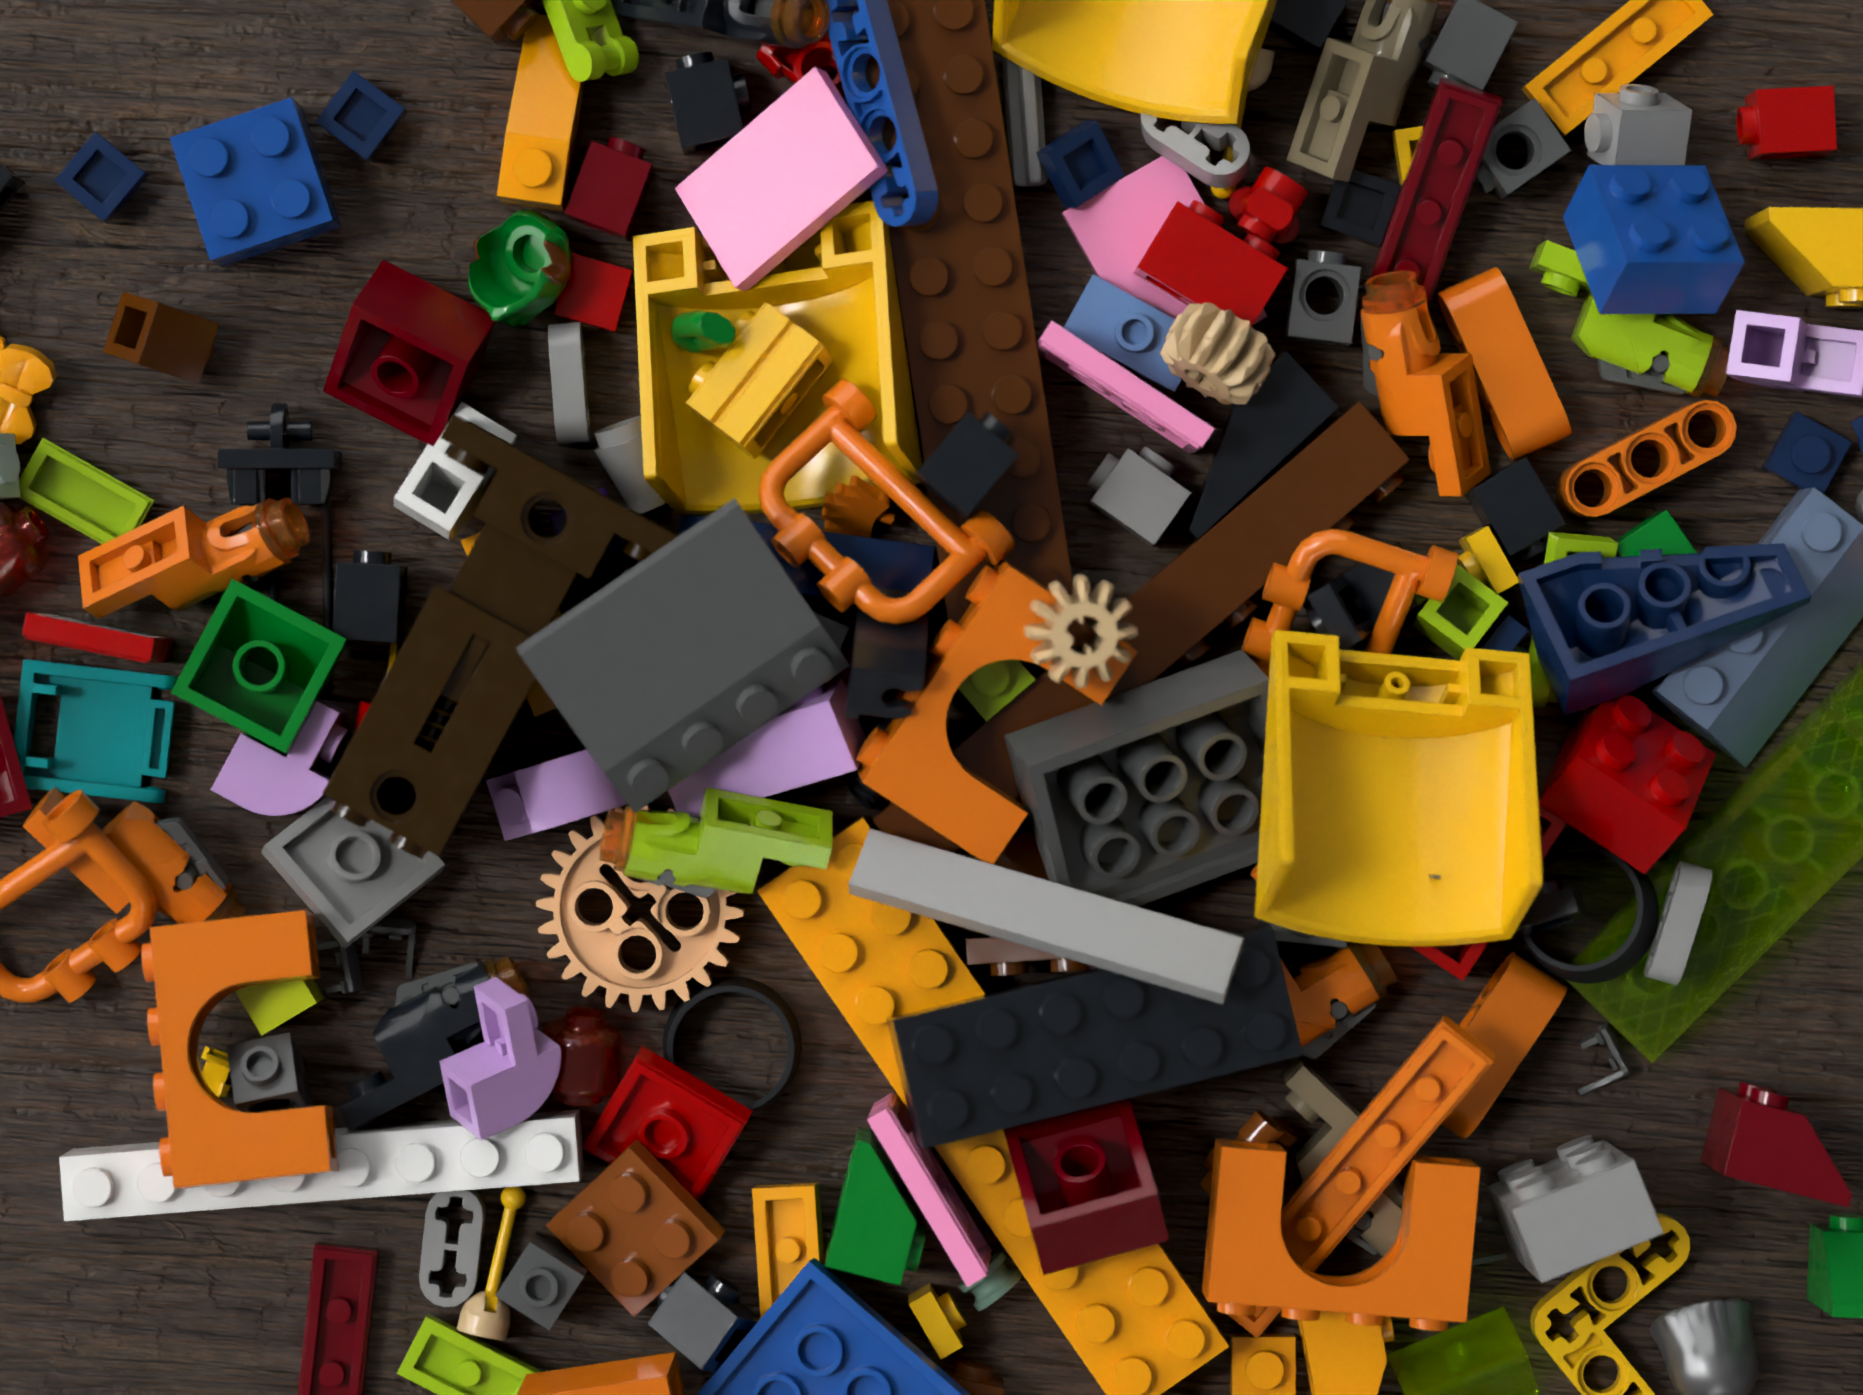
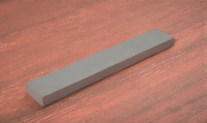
M870 829L849 881V894L1220 1004H1224L1243 948V938L873 829Z

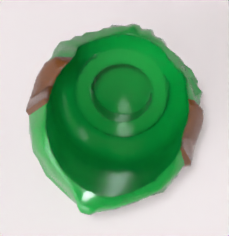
M518 210L516 213L511 214L499 227L491 229L487 234L474 240L476 261L468 264V287L473 299L481 308L489 312L493 321H503L512 326L517 324L525 325L554 303L571 278L572 254L567 235L558 224L551 221L547 215H543L540 211Z

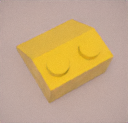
M1768 207L1745 219V233L1806 296L1826 297V308H1863V208Z

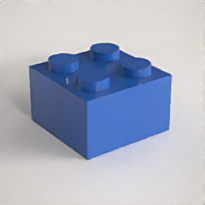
M293 97L169 137L209 259L220 267L342 227L303 108Z
M1589 165L1563 215V220L1599 314H1716L1745 263L1705 165Z

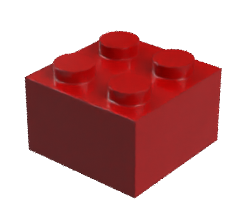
M1626 694L1589 707L1571 728L1541 793L1538 804L1645 875L1686 829L1716 753L1702 745L1694 735L1681 731L1651 711L1640 699Z

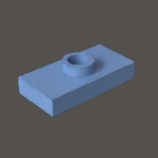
M1093 274L1063 328L1109 359L1171 393L1175 392L1181 381L1180 377L1171 374L1168 368L1169 365L1164 362L1160 355L1165 343V337L1175 319Z

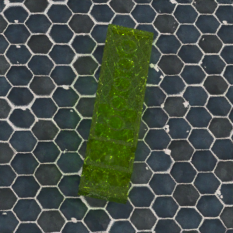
M1863 660L1650 877L1657 894L1660 917L1673 873L1679 861L1712 870V881L1684 973L1678 985L1675 986L1645 977L1644 972L1649 949L1633 968L1612 980L1591 984L1568 981L1651 1063L1677 1040L1863 857ZM1636 893L1569 964L1585 965L1601 961L1612 955L1624 944L1636 920Z

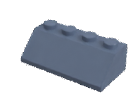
M1815 487L1798 490L1757 543L1785 544L1812 596L1810 603L1650 682L1644 689L1650 696L1743 768L1749 765L1863 617V525Z

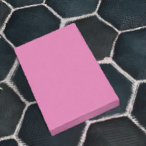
M814 67L675 187V190L734 287L748 291L888 172V169L827 72Z
M1161 156L1113 183L1079 207L1065 210L1062 212V216L1096 276L1176 319L1177 315L1183 313L1187 305L1134 274L1135 269L1176 202L1179 201L1189 207L1193 200L1204 204L1187 172ZM1264 309L1254 324L1267 317Z
M1054 321L1050 322L1037 343L1039 355L1188 454L1200 450L1215 428Z
M894 1092L888 1094L873 1104L867 1121L966 1286L969 1287L987 1276L992 1250L931 1148L923 1149L916 1145L909 1112L898 1094H894Z

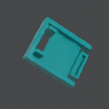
M23 659L14 744L26 787L46 791L56 787L60 792L73 793L81 789L86 795L165 803L166 790L154 786L143 787L144 776L168 778L176 701L153 699L154 687L162 690H172L179 676ZM38 693L61 695L54 758L31 755Z

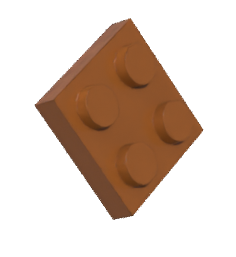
M638 1139L627 1147L546 1224V1227L633 1317L713 1246L726 1231Z

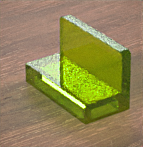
M1504 1306L1469 1320L1467 1323H1462L1387 1354L1391 1369L1403 1395H1539L1528 1355Z

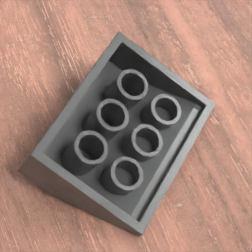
M735 498L516 647L522 659L600 769L634 813L850 666Z
M1243 650L1106 698L1102 706L1095 702L1004 735L1017 790L1023 807L1028 813L1027 819L1049 881L1139 907L1258 863L1269 678Z

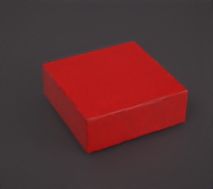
M571 253V278L558 297L554 315L617 333L633 277V270Z

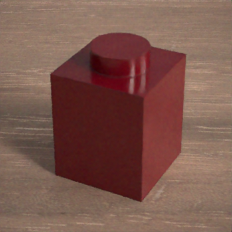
M610 136L607 146L591 141L564 212L568 219L629 241L655 172L652 163L643 160L646 150L633 143Z

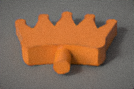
M851 476L850 485H845L841 482L837 483L834 493L828 492L825 494L821 518L825 520L824 532L871 538L875 520L889 525L893 523L895 513L887 511L890 507L891 498L882 489L875 487L858 476Z

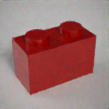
M1193 200L1189 207L1177 201L1135 269L1134 274L1187 306L1189 303L1202 305L1204 303H1213L1220 310L1226 311L1231 309L1238 318L1249 320L1252 327L1288 269L1276 261L1281 254L1280 251L1253 234L1248 233L1242 241L1221 227L1226 219L1199 201Z

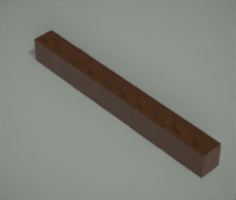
M1360 401L1347 409L1210 527L1199 539L1195 540L1127 599L1132 605V610L1117 622L1132 623L1138 628L1137 637L1124 639L1138 653L1107 698L1156 681V678L1174 662L1183 671L1211 647L1204 636L1218 624L1224 621L1232 629L1259 606V602L1253 597V594L1265 585L1274 562L1288 566L1290 558L1300 542L1315 532L1328 529L1348 530L1357 521L1350 513L1355 506L1368 495L1377 504L1405 480L1398 469L1410 459ZM1047 669L1039 674L1034 682L992 718L981 724L951 750L953 755L963 765L1014 799L1019 797L1004 735L1095 703V701L1065 681H1053L1048 676L1049 671ZM893 802L872 818V821L884 833L967 857L969 855L966 850Z

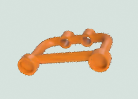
M846 379L838 381L822 396V401L827 410L773 459L761 476L758 489L760 506L771 524L779 531L771 539L773 547L786 562L795 568H798L809 559L825 575L817 583L819 591L832 606L841 612H845L855 603L863 612L879 622L895 625L913 622L932 609L982 560L995 566L1015 548V542L1006 528L985 510L979 509L959 528L865 439L860 432L877 417V413L863 392ZM830 442L843 452L950 554L905 597L895 599L882 594L872 584L866 572L849 557L844 558L826 540L823 532L809 517L803 513L798 514L785 500L784 489L787 482Z
M1328 529L1315 532L1300 542L1291 556L1288 566L1275 562L1272 564L1262 593L1263 600L1273 603L1267 621L1254 617L1251 619L1241 650L1252 657V661L1269 678L1271 637L1274 630H1291L1297 612L1300 611L1304 603L1315 565L1325 556L1339 555L1395 573L1364 651L1391 654L1415 593L1438 602H1442L1445 599L1456 570L1458 553L1432 545L1427 555L1423 556L1350 531Z
M81 789L74 791L59 802L42 822V825L57 841L0 880V911L87 853L127 896L131 905L130 912L120 920L117 918L111 919L100 927L87 942L75 950L67 949L63 951L42 972L31 978H22L14 975L0 962V996L18 1003H36L59 992L68 1003L74 1002L95 983L97 976L91 969L103 961L114 973L128 966L141 952L142 945L137 939L153 924L157 911L155 892L139 870L93 822L99 813V808Z

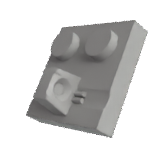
M325 797L266 843L261 853L316 917L325 924L343 948L346 949L440 874L445 864L437 855L430 851L424 855L423 859H420L394 846L388 841L392 831L372 820L363 828L343 819L330 810L335 800Z

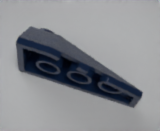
M1784 543L1706 547L1702 553L1662 555V549L1640 550L1639 556L1602 558L1601 551L1578 552L1520 572L1518 576L1539 663L1565 716L1626 695L1810 603L1812 597Z

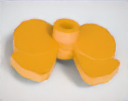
M0 336V433H15V443L22 444L36 432L37 422L30 407L34 394L49 388L57 375L54 363L43 353L25 345L12 343L6 346V339Z

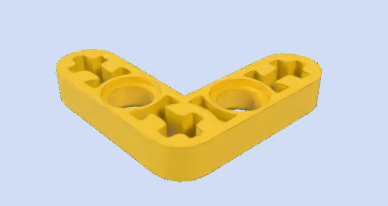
M1656 1213L1663 1233L1666 1234L1672 1230L1674 1234L1668 1241L1672 1253L1666 1258L1653 1253L1639 1263L1650 1271L1642 1280L1635 1267L1620 1256V1253L1624 1251L1622 1250L1578 1268L1542 1297L1533 1307L1530 1323L1535 1338L1581 1395H1623L1632 1382L1637 1386V1390L1631 1391L1626 1395H1655L1605 1333L1604 1329L1671 1276L1687 1260L1690 1252V1238L1685 1228L1672 1217ZM1647 1240L1629 1247V1250L1637 1258L1650 1247L1651 1243ZM1606 1266L1619 1267L1627 1276L1625 1292L1621 1297L1612 1301L1599 1299L1593 1291L1595 1275ZM1580 1287L1584 1298L1600 1313L1591 1320L1589 1314L1583 1309L1571 1319L1570 1325L1574 1332L1569 1337L1564 1338L1558 1332L1548 1337L1545 1332L1552 1324L1547 1315L1556 1308L1561 1313L1567 1314L1577 1307L1580 1303L1570 1294ZM1605 1355L1611 1357L1617 1364L1618 1369L1615 1382L1603 1390L1589 1388L1583 1378V1371L1587 1362L1595 1356Z

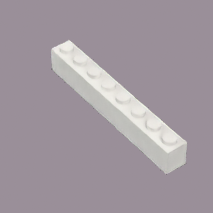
M580 1110L533 1113L521 1123L483 1140L477 1138L455 1119L360 1126L350 1131L348 1128H335L339 1172L186 1189L173 1188L172 1176H163L159 1156V1142L74 1148L59 1157L64 1221L580 1182L585 1173Z

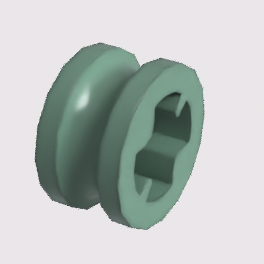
M1002 1250L991 1256L986 1277L969 1287L966 1286L963 1280L958 1285L963 1293L971 1292L975 1296L973 1306L978 1312L997 1301L1022 1277V1274L1017 1269L1010 1270L1005 1266L1007 1256Z

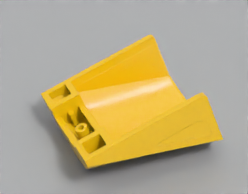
M994 0L992 50L1048 82L1113 107L1176 121L1236 124L1277 0Z
M873 201L853 203L846 206L748 291L734 287L706 239L699 234L695 227L633 236L643 473L645 481L678 515H710L734 498L745 514L764 513L758 496L762 474L773 459L827 410L822 401V396L841 379L850 381L860 389L876 410L877 417L860 434L914 485L921 483L916 478L918 470L923 465L889 227L879 217ZM766 302L817 339L833 357L832 363L755 460L703 422L686 404L692 395L688 390L689 385L697 371L709 361L717 364L732 344L725 348L691 353L683 348H679L673 342L671 336L673 319L679 314L693 311L714 312L728 319L732 326H734L743 314L748 311H753L756 314ZM830 442L787 482L784 496L787 503L794 510L823 507L825 494L828 492L834 493L837 483L841 482L845 485H850L851 476H858L875 487H879Z
M1274 630L1271 637L1255 918L1313 936L1374 945L1451 946L1511 939L1540 890L1543 878L1529 653L1465 648L1459 661L1339 650V636ZM1429 874L1440 875V879L1429 878Z

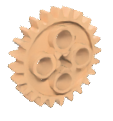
M649 804L643 807L642 810H651ZM623 806L615 808L614 826L608 827L597 814L590 817L594 836L588 838L575 829L571 830L568 835L576 851L571 854L555 849L551 855L563 867L561 874L543 873L540 878L546 885L555 889L554 896L544 897L536 901L537 907L552 911L554 917L553 920L541 925L538 928V932L541 934H557L560 941L547 952L548 958L567 955L571 960L561 976L564 980L572 978L580 972L587 977L581 995L587 997L599 985L607 988L605 1003L608 1008L614 1005L621 993L629 995L632 1012H638L644 995L650 994L659 1011L664 1010L667 1002V991L674 989L684 1002L690 1000L688 980L693 977L706 987L710 986L713 982L705 967L708 961L724 967L729 963V959L718 948L720 942H739L740 935L725 925L726 920L744 916L745 909L727 904V897L735 894L734 892L716 890L709 897H698L703 904L704 910L700 923L687 928L678 926L669 916L668 905L674 895L684 891L663 884L658 886L623 875L626 859L624 858L625 846L631 823ZM603 864H609L629 890L638 898L645 896L647 893L654 897L656 903L652 906L651 913L681 943L679 951L674 952L670 950L646 919L641 917L633 923L627 918L625 913L629 910L631 904L602 875L600 868ZM586 889H602L610 896L613 910L610 918L605 922H589L581 915L578 901L580 895ZM630 936H643L653 943L656 950V959L651 967L644 970H636L625 964L621 956V947L624 940Z

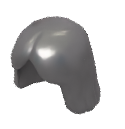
M1738 1298L1692 1303L1677 1309L1668 1310L1651 1323L1649 1328L1650 1334L1662 1353L1670 1380L1680 1395H1748L1754 1388L1758 1378V1361L1752 1328L1753 1308L1750 1302L1742 1301Z

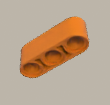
M1493 267L1438 292L1437 300L1459 353H1471L1478 395L1509 459L1515 461L1571 436V426L1566 412L1501 271L1497 267Z
M1703 400L1677 409L1564 470L1557 481L1556 487L1559 504L1566 513L1576 518L1588 519L1614 511L1725 452L1730 448L1736 437L1737 425L1734 415L1727 406L1712 400ZM1696 413H1704L1714 421L1717 429L1716 438L1707 448L1694 444L1688 434V423ZM1640 442H1646L1654 446L1660 456V467L1650 478L1638 474L1631 463L1632 451ZM1584 471L1596 474L1604 486L1603 497L1595 507H1587L1580 503L1574 492L1575 481Z
M1515 951L1511 952L1499 965L1459 1024L1460 1027L1496 1054L1492 1065L1441 1123L1442 1126L1463 1140L1472 1134L1556 1012L1567 991V987Z

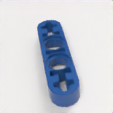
M825 0V23L847 105L888 169V172L870 186L876 211L886 224L894 227L925 224L933 217L937 209L938 189L887 0ZM867 40H869L868 43H861V44H860L861 41H867ZM872 56L877 60L880 68L879 82L874 89L868 85L865 73L866 65ZM888 118L893 121L897 133L896 143L890 152L885 147L882 139L883 125ZM902 163V167L893 168L894 164ZM908 193L909 198L903 201V196Z

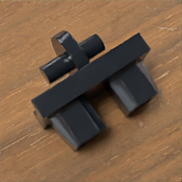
M273 403L270 421L247 422V439L270 440L271 449H217V468L227 470V484L231 504L256 505L266 503L269 505V471H291L292 505H328L332 487V471H341V451H335V449H289L290 441H312V421H290L287 403Z

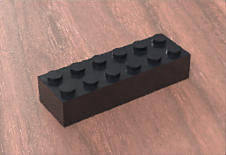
M1257 928L1232 934L1243 938V948L1224 1004L1096 967L886 1018L916 1145L925 1149L1302 1056L1303 1052L1273 928Z

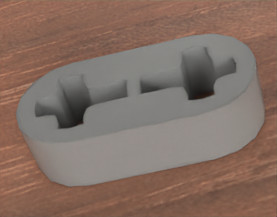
M1141 113V130L1145 142L1155 152L1203 183L1214 188H1228L1238 184L1246 177L1250 169V143L1246 134L1235 124L1181 121V127L1184 131L1170 125L1163 132L1159 130L1158 117ZM1202 142L1219 152L1225 149L1227 145L1233 147L1234 162L1231 163L1228 160L1222 159L1217 165L1211 164L1210 150Z
M581 322L549 324L548 345L557 444L590 443V414Z
M1679 861L1658 920L1656 935L1647 956L1645 977L1675 986L1680 982L1712 881L1711 869L1684 861Z
M476 1190L437 1192L429 1201L425 1215L419 1282L424 1296L435 1305L455 1307L465 1302L477 1286L486 1211L485 1203L480 1193ZM457 1196L463 1198L462 1205L464 1209L473 1211V1219L464 1220L459 1229L458 1240L448 1239L449 1218L439 1216L438 1209L439 1207H447L452 1197ZM447 1250L457 1251L456 1272L466 1274L467 1279L466 1282L457 1283L453 1293L442 1292V1281L432 1279V1271H439L444 1266Z

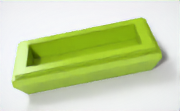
M42 438L19 479V498L101 544L141 526L155 502L152 498L45 438Z

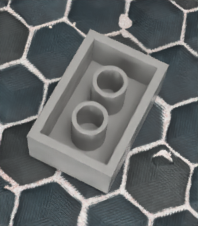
M1592 1135L1583 1136L1556 1148L1558 1158L1536 1167L1533 1159L1520 1161L1497 1172L1500 1181L1486 1186L1514 1257L1541 1283L1664 1234L1635 1161L1604 1139L1594 1143Z

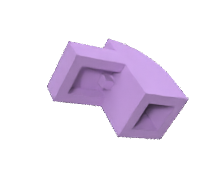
M1736 310L1726 374L1738 381L1770 388L1803 393L1805 390L1863 398V331L1807 324L1798 317Z
M325 700L316 701L288 754L248 733H241L216 778L211 791L251 812L268 816L288 815L313 807L327 797L322 793L331 775L319 770L317 767L321 760L331 764L340 751L349 732L348 729L340 726L347 712Z
M587 749L486 780L505 841L560 826L627 804Z
M497 977L473 986L484 1042L439 1061L450 1116L480 1140L513 1127L535 1113L550 1095L558 1078L561 1064L560 1045L537 1029V1014L529 998L523 993H517Z

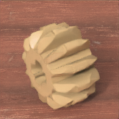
M1189 303L1183 313L1177 315L1169 328L1164 346L1160 352L1164 362L1169 365L1168 368L1171 374L1184 380L1186 387L1194 388L1201 392L1204 398L1210 396L1225 405H1231L1232 403L1246 405L1251 396L1259 391L1270 372V365L1275 357L1273 349L1267 344L1266 336L1254 330L1250 326L1249 320L1238 318L1231 309L1226 311L1220 310L1213 303H1204L1203 305Z
M1084 574L1075 575L1073 595H1068L1065 588L1057 580L1051 582L1048 585L1049 591L1057 602L1050 607L1042 600L1034 599L1030 604V608L1038 616L1045 618L1044 623H1031L1024 627V634L1027 638L1045 640L1030 652V657L1035 664L1046 663L1053 659L1049 667L1048 676L1055 682H1060L1064 679L1071 667L1072 678L1078 688L1087 687L1089 668L1094 667L1096 673L1103 681L1111 680L1113 673L1105 661L1112 655L1118 661L1128 663L1132 657L1129 651L1117 644L1118 639H1132L1138 635V628L1134 624L1117 622L1132 610V605L1126 598L1116 599L1109 603L1113 595L1114 586L1106 580H1102L1097 584L1091 595L1089 581ZM1083 616H1090L1088 625L1095 631L1094 636L1088 643L1079 638V646H1072L1074 638L1066 631L1068 625L1074 619L1083 624Z

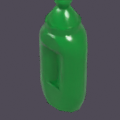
M693 311L681 313L673 319L671 336L673 342L679 348H683L691 353L728 347L734 341L735 329L728 319L718 313Z

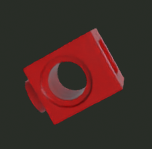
M1834 85L1757 89L1745 97V106L1738 107L1736 133L1739 145H1747L1748 161L1824 157L1836 151Z

